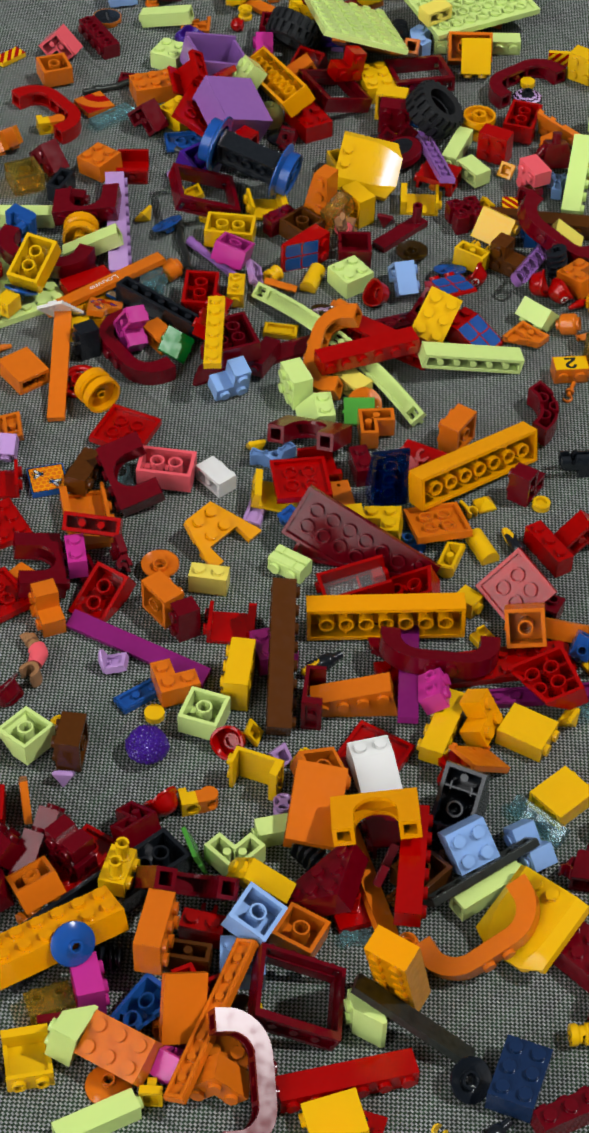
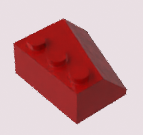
M563 644L507 667L510 673L547 706L571 710L589 702L585 687Z

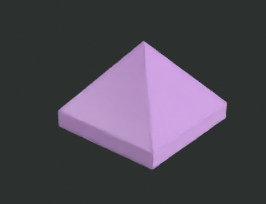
M282 743L268 753L269 756L284 760V767L290 764L293 759L286 743Z
M54 770L52 776L64 787L75 776V772Z

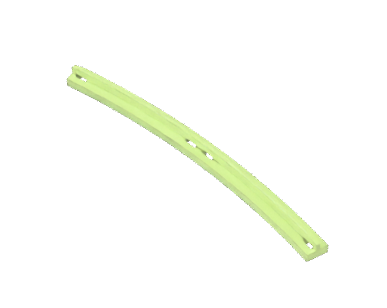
M259 281L251 294V297L282 312L311 331L316 321L321 317L291 297ZM339 330L331 337L329 344L335 345L352 341V339ZM379 362L358 367L367 377L373 380V383L388 397L410 425L414 427L418 423L422 424L424 422L422 419L426 416L425 412Z

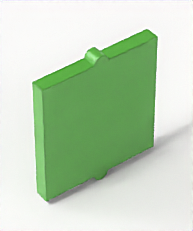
M344 397V410H342L344 424L357 427L358 409L375 408V397Z
M182 827L181 830L193 859L204 875L207 874L208 871L197 843L186 827Z

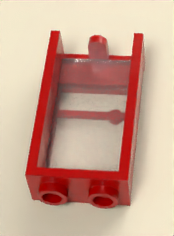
M382 554L317 573V582H314L317 594L321 593V595L395 594L393 582L390 579L388 569L385 567Z

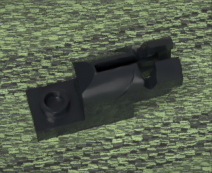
M569 450L559 451L558 465H561L560 470H576L578 478L589 477V450H573L571 453H569Z

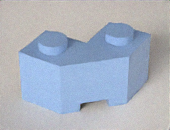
M421 24L410 29L409 37L421 40L418 56H428L431 54L432 40L429 39V29Z
M523 818L502 828L504 842L508 847L525 837L538 839L540 844L538 847L518 858L522 865L539 872L558 863L552 843L540 839L534 820Z

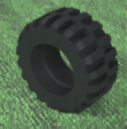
M277 6L273 9L265 26L266 32H273V39L296 51L299 45L316 50L323 36L314 20L298 11L282 6Z
M422 81L406 98V110L409 113L410 119L428 137L431 136L433 139L438 140L446 139L463 122L464 112L457 97L438 81Z

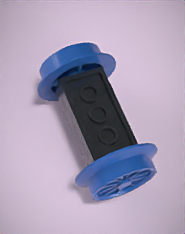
M228 116L224 121L217 117L213 118L204 132L198 149V159L206 162L207 170H212L217 163H220L268 184V196L270 198L275 194L287 196L298 177L303 162V155L294 152V144L290 143L283 154H281L279 151L269 149L263 144L253 142L251 139L244 138L231 131L233 125L232 117Z

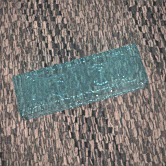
M126 102L89 118V124L97 130L103 129L128 118L127 114L134 110V108Z
M518 793L507 809V812L518 820L523 818L534 820L538 834L548 842H551L556 848H560L571 831L522 794Z

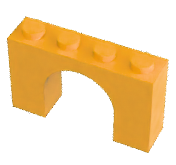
M417 787L330 797L331 829L334 847L356 845L355 828L357 824L368 816L378 814L391 816L398 821L401 839L423 837Z

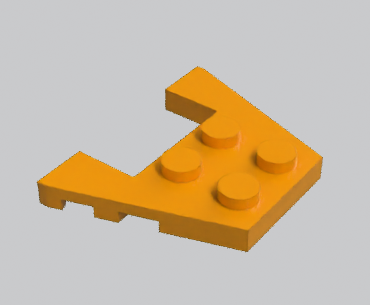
M211 501L189 517L183 524L193 544H196L201 559L206 564L219 566L224 561L211 549L234 530L248 543L262 531L260 528Z

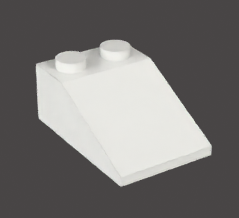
M388 735L347 743L346 760L358 793L403 789Z

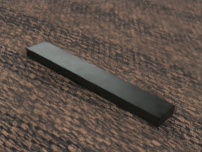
M533 837L521 839L499 852L500 857L463 876L460 875L428 894L427 900H423L424 904L431 907L439 906L540 845L538 839Z
M362 973L355 977L351 989L352 994L457 1063L461 1058L467 1056H474L475 1049Z

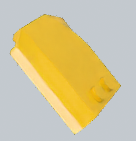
M345 131L336 169H338V190L341 191V186L358 181L368 191L373 193L377 200L385 201L395 191L403 160L399 144Z
M521 865L508 884L525 873L539 898L540 919L536 931L530 940L515 951L516 954L512 958L504 961L521 972L538 971L540 974H546L589 915V906L577 896L536 871ZM506 886L476 926L483 943L507 928L515 917L516 904Z

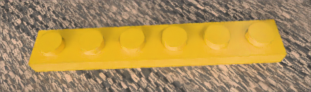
M208 296L204 369H222L225 296Z

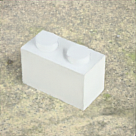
M214 456L196 465V479L218 498L236 489V474Z

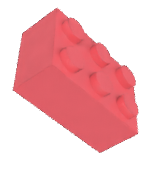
M143 445L146 454L139 457L135 470L136 485L156 477L161 489L191 493L196 474L197 451Z

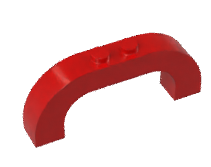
M27 85L11 90L12 103L20 110L29 106L42 105L48 107L55 114L65 116L64 121L54 125V136L61 144L64 145L73 141L81 133L80 110L57 90L43 85Z

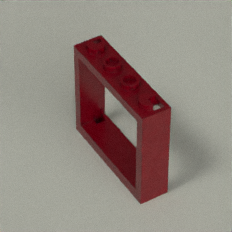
M441 54L384 60L396 85L409 88V93L424 80L438 81L441 85H445L449 91H454L455 76ZM438 69L442 76L400 80L397 73Z
M327 69L298 70L297 77L308 86L316 98L314 101L325 113L369 112L373 99L355 81L335 82L327 74ZM320 85H338L350 98H331Z
M173 162L168 176L175 210L207 217L208 211L240 214L241 209L233 176ZM181 180L225 189L228 204L184 195Z
M262 942L253 957L247 1013L253 1016L268 1033L331 1052L341 1042L347 969L337 966L335 963L324 962L312 956L299 954L294 950H287L274 944ZM265 963L330 983L327 1028L260 1008Z

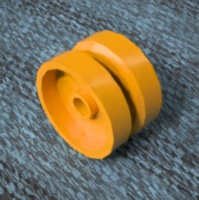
M469 106L464 110L462 127L473 129L472 141L478 142V134L486 123L495 125L496 113L487 106Z
M83 211L69 214L63 224V244L99 230V222L95 216Z
M93 367L80 375L76 381L74 392L76 397L91 412L102 413L109 410L116 403L120 395V386L104 369Z

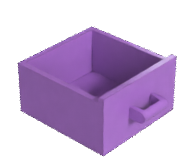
M186 31L179 60L182 65L189 61L188 51L191 49L202 52L208 76L229 66L235 65L236 67L238 61L245 54L234 35Z
M205 75L192 97V100L196 101L207 125L215 117L224 121L230 116L233 118L231 131L235 132L246 125L259 131V141H261L273 122L251 78Z

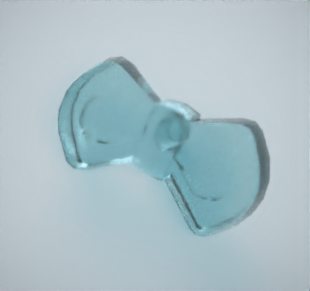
M368 929L361 932L358 930L354 932L343 930L339 936V941L344 948H348L353 943H360L365 946L372 933Z

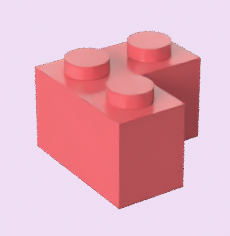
M64 23L38 45L46 55H51L55 51L59 53L64 52L68 60L75 56L83 47Z
M537 154L522 157L519 159L516 184L518 187L531 185L533 188L550 184L552 170Z

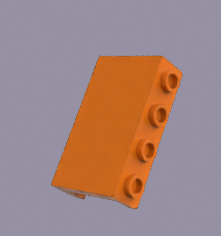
M100 482V489L88 491L85 496L68 493L66 486L59 487L63 515L64 511L114 517V514H110L112 512V503L107 500L110 499L108 488L104 486V482ZM66 531L67 535L80 534ZM83 534L86 550L111 547L114 539L113 537Z
M298 759L283 847L291 848L292 843L327 849L330 852L335 848L331 829L330 797L345 795V790H349L351 777H348V768Z

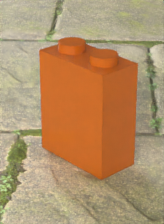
M28 347L0 358V375L20 396L49 383V368Z

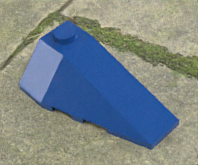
M146 973L112 1012L110 1017L137 1031L160 1016L161 981L152 974Z

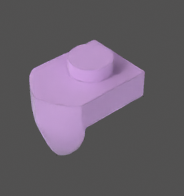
M103 649L99 650L98 662L104 674L127 671L129 661L127 652L107 655Z

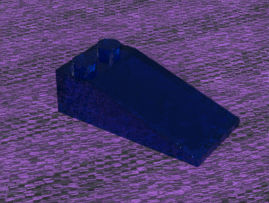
M410 448L372 452L365 483V496L369 506L406 504Z

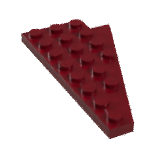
M313 485L309 486L281 533L297 542L293 551L312 559V562L340 567L382 554L389 576H396L427 565H431L437 573L441 567L440 564Z

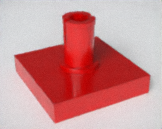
M360 890L358 891L352 912L332 915L339 934L372 926Z

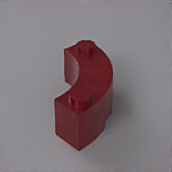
M538 381L528 389L526 404L537 415V419L532 423V426L537 429V443L546 446L556 431L559 404L553 396V391L545 383Z

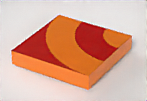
M101 91L74 99V104L88 118L115 110V105Z

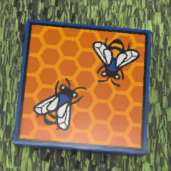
M62 463L26 469L33 498L59 494V487L64 486L65 471Z

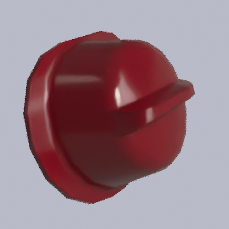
M17 673L0 685V707L12 706L24 695V691L15 679L18 675Z

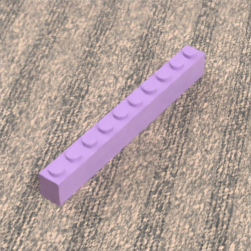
M124 171L105 172V184L119 183L122 195L119 220L107 221V226L114 223L117 224L123 235L124 245L108 251L109 271L111 273L132 264V257L128 256L131 255L128 182L127 178H124Z

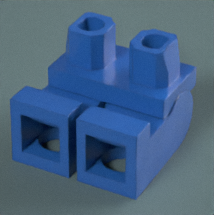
M16 203L5 211L7 225L20 228L21 241L18 244L19 247L27 232L37 235L36 214L33 211Z

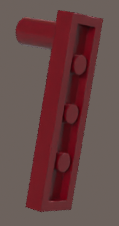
M419 202L414 203L412 217L373 240L372 246L385 253L426 228L428 221L422 218L423 204Z

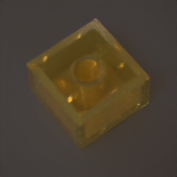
M34 156L4 163L5 179L15 196H22L45 189L44 172Z

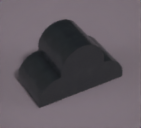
M449 760L446 762L431 811L433 827H428V832H432L431 846L439 849L443 848L437 833L473 814L484 817L489 801V791H487L490 782L489 774Z

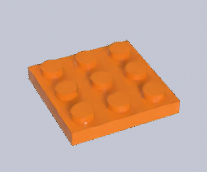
M457 501L441 503L425 511H421L417 507L403 509V516L417 544L473 537V530Z

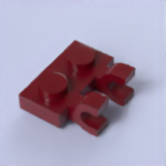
M121 533L114 535L109 553L111 560L116 563L115 570L121 571V569H124L126 574L129 575L131 574L130 568L133 567V563L128 557V550Z

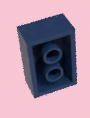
M508 1034L487 1092L484 1108L530 1124L550 1066L553 1049Z

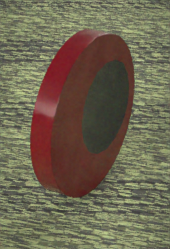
M401 136L390 140V142L399 144L403 158L401 169L413 165L420 159L423 150L418 139L411 136Z

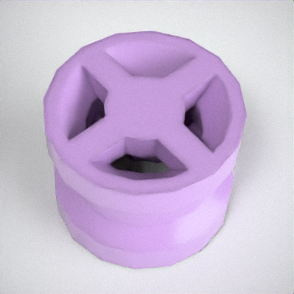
M279 793L274 797L273 815L288 813L290 794Z

